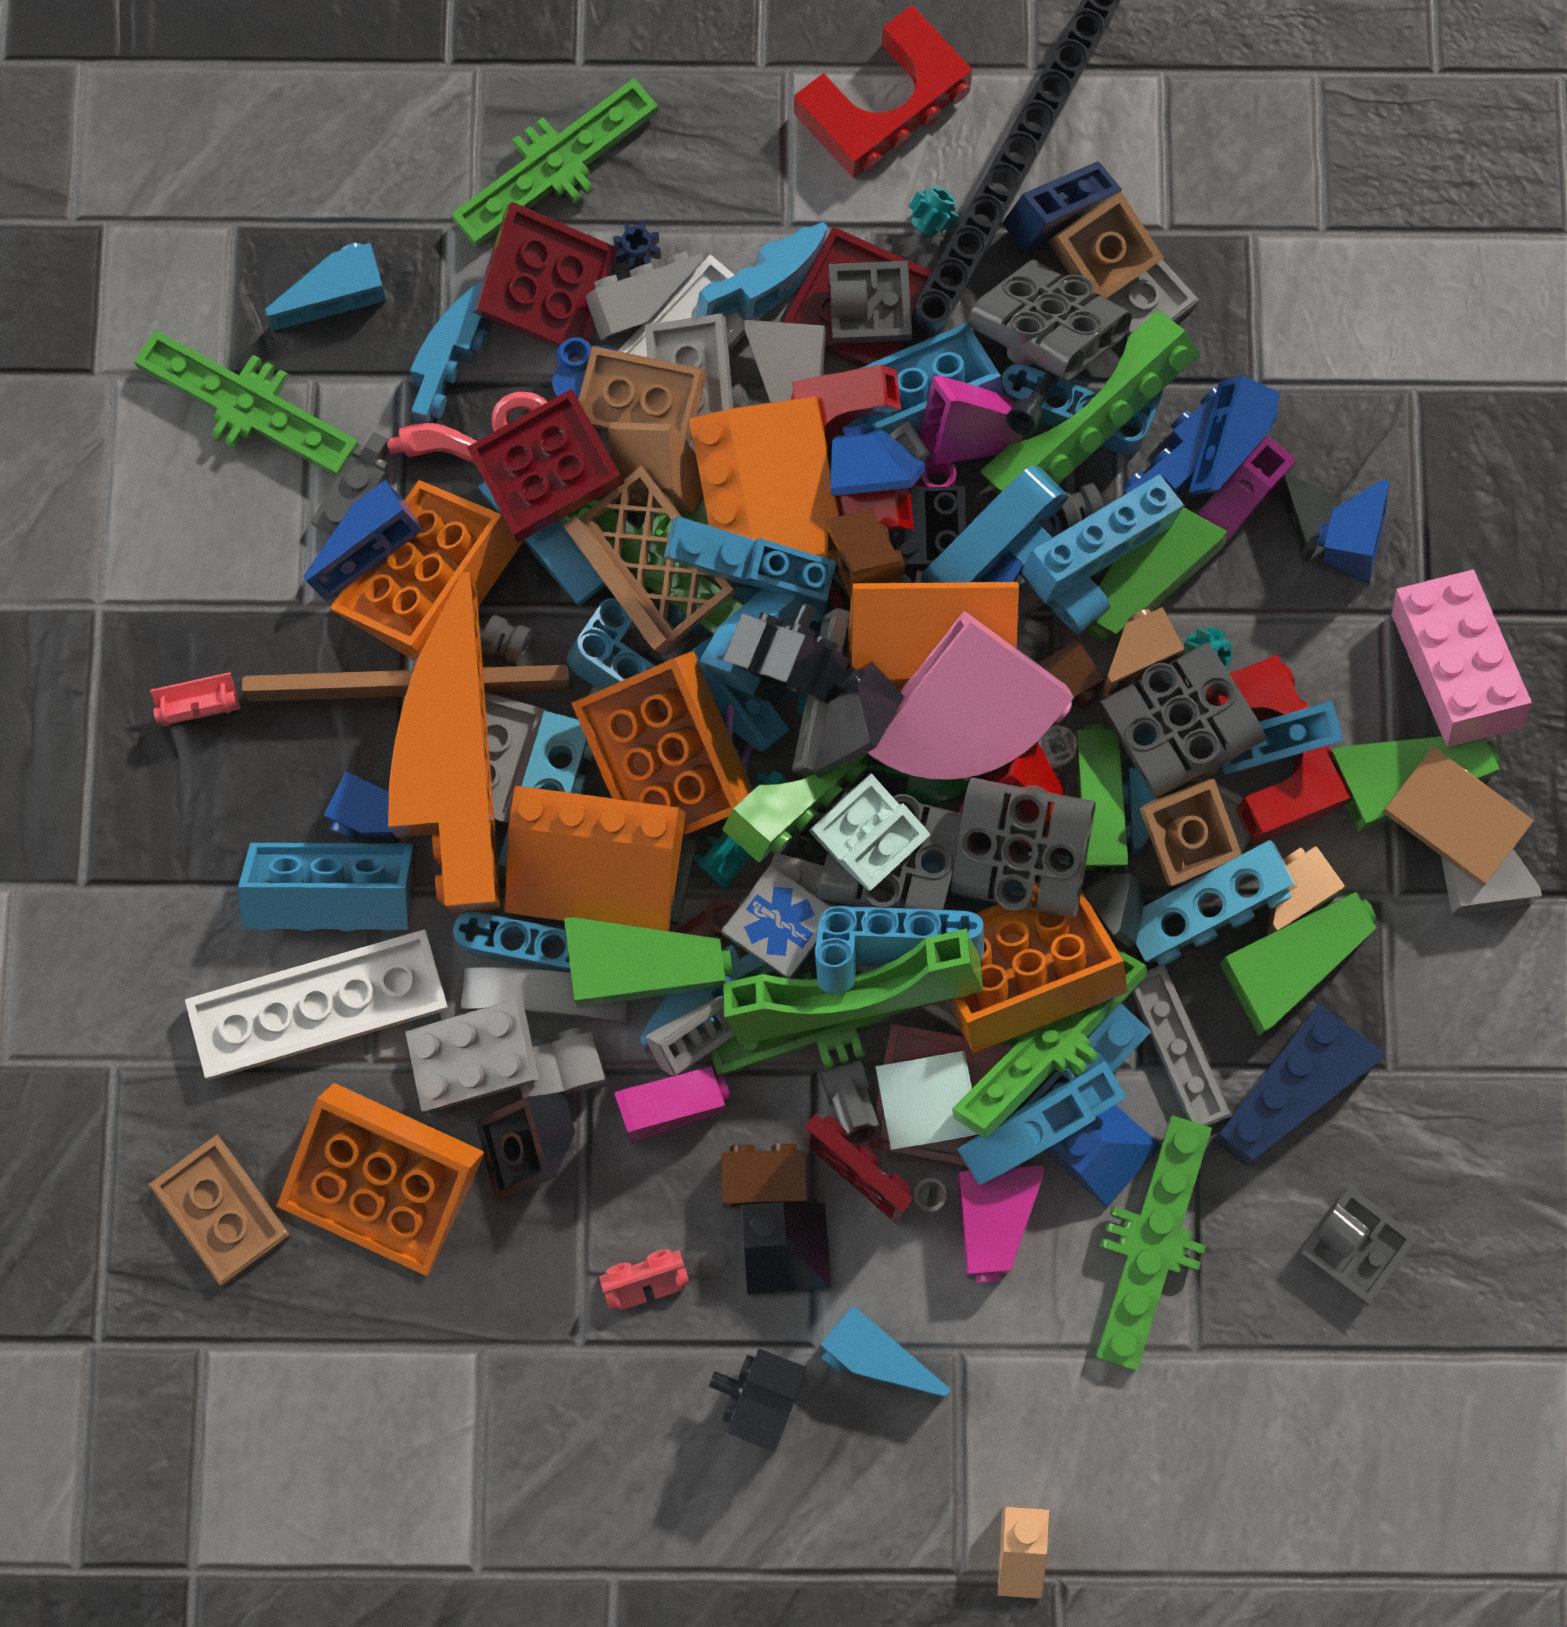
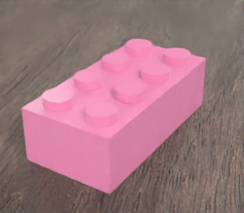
M1474 569L1396 589L1391 615L1446 747L1525 728L1532 702Z

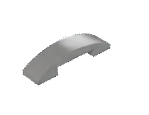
M465 968L461 1010L476 1011L512 999L523 1000L525 1013L583 1017L587 1021L626 1024L628 1001L577 1008L574 1001L571 973L517 968Z

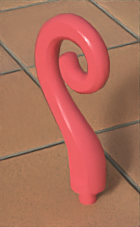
M514 392L504 396L496 403L492 412L494 432L509 424V415L513 410L525 409L530 412L547 403V401L543 397L530 392ZM420 423L399 428L400 436L388 439L387 441L391 455L405 452L406 456L411 458L432 452H446L475 464L467 447L477 441L445 425Z

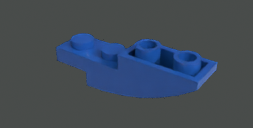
M1217 386L1200 401L1202 406L1193 414L1186 411L1171 425L1173 431L1168 442L1170 447L1165 448L1152 461L1154 467L1143 475L1139 471L1127 480L1123 485L1125 490L1123 495L1158 474L1162 476L1177 496L1192 482L1218 389Z

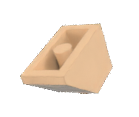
M1317 846L1306 853L1302 848H1299L1283 859L1297 888L1290 891L1291 899L1271 908L1267 927L1268 935L1304 918L1337 896L1345 887Z
M1014 1507L1002 1508L998 1596L1041 1599L1047 1559L1049 1510Z

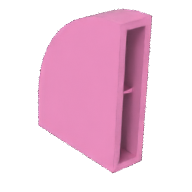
M963 611L900 691L905 696L877 747L868 752V754L891 768L917 777L959 779L981 775L1013 761L1031 748L1054 722H1060L1068 714L1074 696L1063 682L966 611Z

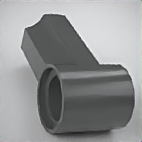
M855 1059L845 1064L835 1065L827 1070H819L830 1106L834 1105L838 1122L847 1131L844 1135L846 1140L857 1145L871 1141L876 1134L880 1133V1127L868 1095L870 1094V1089L861 1060Z

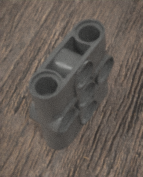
M1031 260L975 303L969 315L968 325L970 328L1006 347L1007 356L1013 362L1020 365L1036 364L1059 378L1070 381L1120 342L1129 330L1132 322V313L1093 292L1094 285L1088 278L1081 275L1064 276L1037 260Z
M1208 642L1168 664L1157 663L1151 665L1145 670L1142 678L1099 701L1106 719L1155 799L1163 797L1196 778H1208L1215 775L1223 763L1266 741L1265 733L1258 719L1215 650ZM1160 683L1172 685L1168 691L1163 693H1157L1152 690L1154 686ZM1140 691H1141V693H1142V695H1143L1145 701L1147 702V704H1148L1150 710L1148 709L1147 705L1145 704L1144 700L1142 699L1141 695L1139 694ZM1215 696L1228 698V701L1221 706H1213L1208 703ZM1181 715L1192 718L1191 722L1184 726H1177L1172 723L1176 717ZM1144 735H1151L1156 738L1153 743L1147 746H1141L1136 743L1137 739ZM1201 748H1207L1212 751V754L1205 759H1197L1192 756L1196 750ZM1175 752H1177V754L1179 755L1180 759L1182 760L1183 764L1185 765L1188 771H1185L1181 761L1179 760Z
M971 778L964 801L951 894L998 903L1009 911H1018L1024 908L1075 918L1081 897L1096 801L1049 793L1037 785L1018 787ZM1009 794H1011L1010 800H1009L1008 809H1007L1008 797H1009ZM1023 799L1034 801L1039 807V815H1026L1020 807V801ZM1052 802H1054L1050 828L1048 829ZM973 833H986L990 837L991 847H979L973 839ZM1014 841H1027L1032 847L1033 855L1022 856L1018 854L1014 848ZM1057 848L1068 849L1074 857V863H1060L1055 857L1054 850ZM1040 876H1041V882H1040V888H1039V894H1038V901H1035V899H1036V894H1037V889H1038V885H1039V879H1040ZM1007 881H1020L1026 889V894L1023 896L1012 894L1007 887Z
M846 785L842 799L855 787ZM907 794L892 796L899 805L904 803L920 823L923 814L928 815L925 828L931 835L871 891L864 887L861 899H857L860 883L828 852L819 883L817 898L851 907L899 908L904 887L907 884L910 887L904 909L944 910L954 870L962 814L921 804L914 797ZM930 859L937 860L943 865L944 869L939 873L931 874L923 869L922 864ZM886 888L893 894V898L885 903L878 902L873 899L871 893L875 889Z

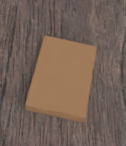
M592 346L578 401L595 430L608 432L611 422L672 424L689 444L692 435L689 419L697 416L708 372L697 367Z
M1434 746L1383 811L1384 814L1483 887L1534 821Z
M218 1134L148 1184L221 1287L225 1286L291 1237Z

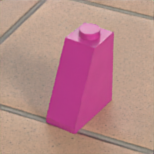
M943 376L933 377L919 437L932 454L930 459L935 465L998 455L1009 444L1021 442L1023 435L1013 431L1007 423L1006 416L1015 404L1010 396Z
M712 1066L614 1093L631 1144L725 1112L724 1100L731 1098L723 1074L715 1077Z
M1043 1165L1015 1167L982 1185L977 1184L970 1171L958 1173L957 1186L966 1277H976V1284L1001 1282V1275L1008 1274L1011 1271L1044 1175Z

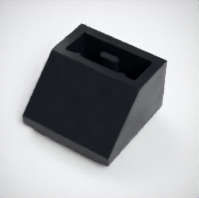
M965 486L905 488L910 490L914 530L889 534L894 550H900L905 564L904 573L910 579H915L916 570H926L966 529Z

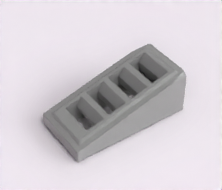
M719 996L657 1028L645 1036V1040L659 1067L668 1074L676 1076L735 1035L724 1017V997ZM715 1014L722 1026L717 1031L710 1019ZM700 1024L707 1035L704 1038H701L696 1028ZM687 1034L691 1042L688 1046L685 1045L682 1036ZM671 1044L673 1045L676 1051L673 1054L671 1053L668 1047Z

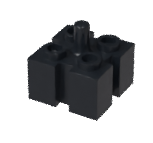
M806 603L800 604L791 626L784 625V621L763 612L760 613L759 618L742 613L723 658L724 661L750 672L767 683L800 693L828 705L838 688L835 683L839 676L845 672L850 661L849 658L836 652L838 644L815 635L816 632L808 629L816 608Z
M758 1348L755 1357L747 1354L738 1377L739 1380L714 1371L709 1387L731 1396L722 1418L723 1422L729 1424L727 1433L776 1452L807 1367Z

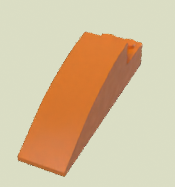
M461 572L417 659L402 707L394 743L389 782L388 827L396 838L432 835L434 859H437L438 864H442V875L435 876L437 900L441 901V905H445L452 915H460L466 912L502 911L477 589L470 572Z

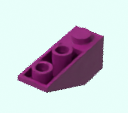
M1266 435L1197 515L1227 531L1226 545L1280 487L1284 476L1290 475L1297 459Z

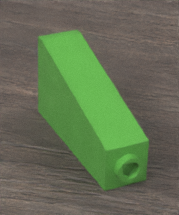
M1183 507L1170 529L1111 565L1098 586L1109 600L1111 608L1087 627L1085 631L1099 641L1106 642L1109 638L1119 643L1125 624L1128 623L1127 620L1141 610L1149 609L1152 612L1224 547L1227 531Z
M1086 725L1083 727V730H1077L1073 740L1075 798L1096 801L1085 871L1124 873L1128 865L1119 739L1113 730H1107L1106 725Z
M1441 736L1341 746L1330 751V759L1336 771L1340 772L1346 782L1350 798L1345 805L1359 833L1391 820L1390 817L1383 813L1384 809L1433 746L1481 782L1491 779L1500 769L1498 766L1500 758L1494 744L1490 741L1487 742L1483 738L1447 748Z
M1357 892L1226 956L1222 960L1220 966L1258 1037L1266 1034L1376 929L1373 923L1376 921V916L1371 905L1365 899L1361 901Z
M575 917L564 918L574 1001L577 1008L723 988V983H726L725 976L733 975L730 950H721L720 939Z

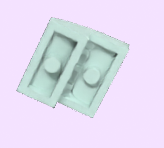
M873 774L866 776L808 830L830 855L868 891H871L931 835L904 803L900 805Z
M965 1050L876 1066L891 1150L978 1135L955 1120L952 1108L972 1089Z

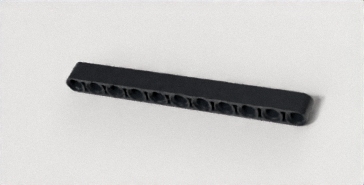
M1081 0L918 298L911 317V325L920 336L932 338L941 334L945 329L1108 29L1121 0ZM1095 1H1100L1104 3L1106 6H1100L1097 3H1095ZM1078 31H1084L1090 37L1082 36ZM1061 61L1070 62L1074 67H1067ZM1044 91L1053 92L1058 98L1049 97ZM1027 122H1035L1041 129L1032 128ZM1010 153H1019L1025 160L1015 159ZM993 184H1002L1008 191H1000ZM976 215H985L991 222H981L977 219ZM967 246L973 250L974 254H965L958 247ZM941 278H951L956 282L957 286H948L942 282ZM923 310H934L940 317L930 318L925 315Z

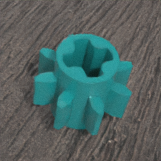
M932 186L930 190L925 189L923 193L917 191L908 206L913 210L911 214L913 217L911 220L912 224L919 231L930 236H936L938 232L943 233L944 229L950 232L959 217L954 212L956 209L954 206L956 203L955 198L946 190L936 186Z
M1211 626L1207 631L1197 628L1196 632L1189 635L1185 640L1183 655L1208 642L1227 669L1233 658L1232 642L1224 639V631Z

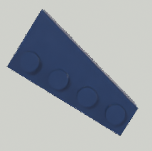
M1318 1004L1213 1141L1247 1166L1387 1055L1321 1004Z

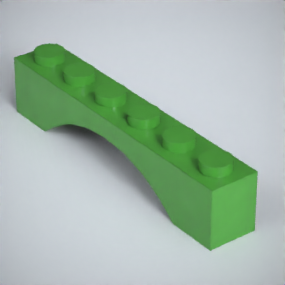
M1158 309L1128 337L1124 353L1114 373L1086 406L1065 422L1043 434L1028 440L1009 444L980 472L998 495L1022 471L1031 465L1041 467L1058 485L1200 356L1199 351L1186 331Z
M866 753L821 778L814 774L802 780L784 784L759 785L732 809L722 830L757 862H761L770 852L776 856L792 840L790 834L796 828L801 832L808 828L817 817L818 812L816 810L820 806L824 805L826 808H829L843 793L844 789L841 787L845 783L849 782L854 785L868 770L869 766L866 764L872 759L876 762H879V760Z
M967 929L927 937L900 958L879 968L856 974L853 986L842 994L826 993L818 986L817 979H789L762 974L723 983L724 1017L738 1042L742 1045L983 992L980 957Z

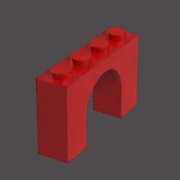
M913 5L887 23L882 30V47L905 70L914 84L915 90L904 105L883 113L862 110L852 104L825 73H822L794 95V114L852 178L862 171L867 173L873 170L880 163L885 153L892 148L895 150L901 148L911 138L912 132L921 125L927 127L939 117L944 107L951 102L953 104L959 103L967 96L971 89L972 69Z
M884 365L870 366L792 382L794 394L791 395L790 400L815 396L818 398L830 465L832 461V440L843 430L844 426L862 417L901 410L897 370ZM908 489L837 496L840 516L872 509L879 523L886 525L889 534L914 530L910 490Z
M1278 655L1230 673L1231 678L1259 722L1309 708V705L1304 700L1301 701L1294 687L1295 679L1292 671L1287 665L1282 664ZM1215 696L1208 703L1213 706H1221L1228 701V698ZM1329 745L1293 756V770L1288 779L1244 797L1236 811L1253 845L1339 811L1349 800L1346 782L1340 772L1336 771L1330 759Z

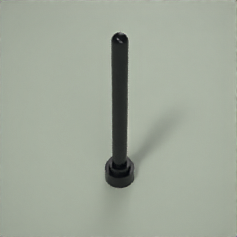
M1047 371L1029 398L1015 402L1006 416L1007 423L1013 431L1020 435H1031L1035 432L1043 418L1041 407L1061 378Z

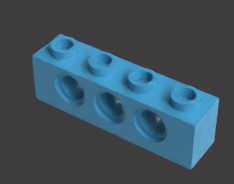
M1158 474L1033 549L1022 570V574L1046 604L1170 529L1184 504L1162 476Z

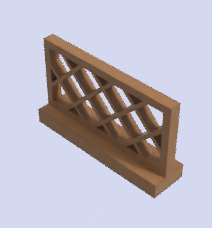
M640 466L624 480L625 484L609 492L581 517L574 515L563 526L653 650L668 656L680 646L677 641L737 591L729 580L698 572V568L695 567L693 569L674 567L675 561L667 559L666 566L647 565L650 542L667 544L668 538L651 536L654 514L668 515L672 521L673 518L681 517V515L646 468ZM643 481L649 489L647 507L630 506L631 490ZM621 499L620 505L615 504L617 501ZM656 500L659 502L662 508H655ZM607 510L619 511L616 533L603 532L595 520ZM628 512L646 513L643 535L625 534ZM608 538L615 539L614 546ZM624 540L642 541L639 564L626 563L621 557ZM631 569L638 570L637 577L634 575ZM646 571L665 572L662 595L648 594L645 590ZM673 573L692 575L689 598L670 596ZM700 576L714 577L722 588L709 600L697 599ZM654 600L661 601V603H660V609H659V607L656 605V603L654 602ZM669 602L688 603L686 619L674 629L667 620ZM696 604L702 605L699 609L696 610Z

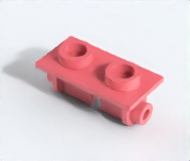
M231 672L150 690L155 705L154 717L157 725L161 724V726L168 727L174 723L224 712L227 714L233 710L241 709Z
M668 1249L660 1250L650 1254L647 1257V1261L632 1266L630 1263H620L610 1267L606 1271L607 1274L599 1276L609 1310L618 1308L621 1311L647 1302L643 1287L651 1285L655 1299L682 1291V1286L690 1284L685 1267L677 1270V1268L684 1266L680 1250L674 1252Z

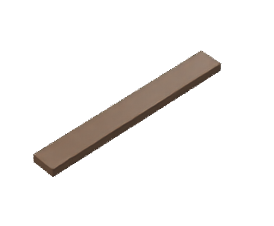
M567 665L483 668L484 690L486 693L571 691V676ZM414 670L242 677V692L249 702L406 696Z

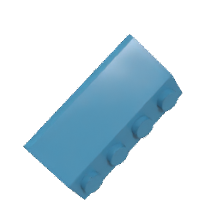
M965 323L862 367L884 365L897 370L901 410L862 417L848 425L867 423L868 429L880 427L887 434H890L908 421L919 435L933 377L943 376L1003 394L1001 375L968 323Z
M250 843L238 886L242 929H257L260 931H270L273 929H298L300 931L339 929L346 932L357 929H380L385 932L408 930L412 910L414 844Z

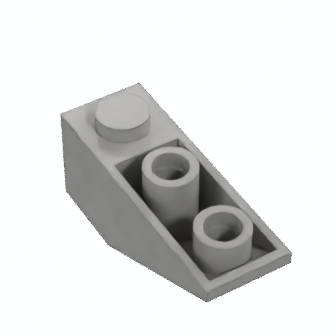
M687 251L666 258L665 266L653 269L652 263H648L630 270L631 277L618 281L617 276L612 275L594 282L595 289L586 294L585 298L600 340L637 329L648 322L703 261L702 254L689 258Z

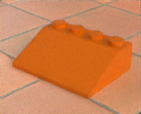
M815 396L732 408L689 419L709 526L754 540L762 538L829 559L825 553V520L839 517L840 511L837 496H831V465L818 398Z
M418 480L404 501L423 531L343 589L330 607L334 613L417 661L461 572L471 573L477 589L479 607L523 542H517L502 514L421 480Z
M1018 582L853 583L845 657L849 658L850 661L846 670L851 667L859 669L872 661L894 686L901 691L963 611H966L1017 649Z
M694 651L673 658L571 703L612 799L682 809L686 812L683 835L729 817L732 809L753 791Z
M515 786L508 827L505 913L565 921L564 918L575 917L669 931L686 812L677 807Z
M1039 888L1037 889L1035 901H1038ZM1081 891L1079 907L1075 918L1024 908L1018 911H1009L997 904L975 913L983 920L984 955L980 961L983 992L947 999L962 1034L974 1054L1127 993L1124 961L1083 891Z
M333 1083L316 1099L276 1207L428 1276L469 1192L484 1151Z

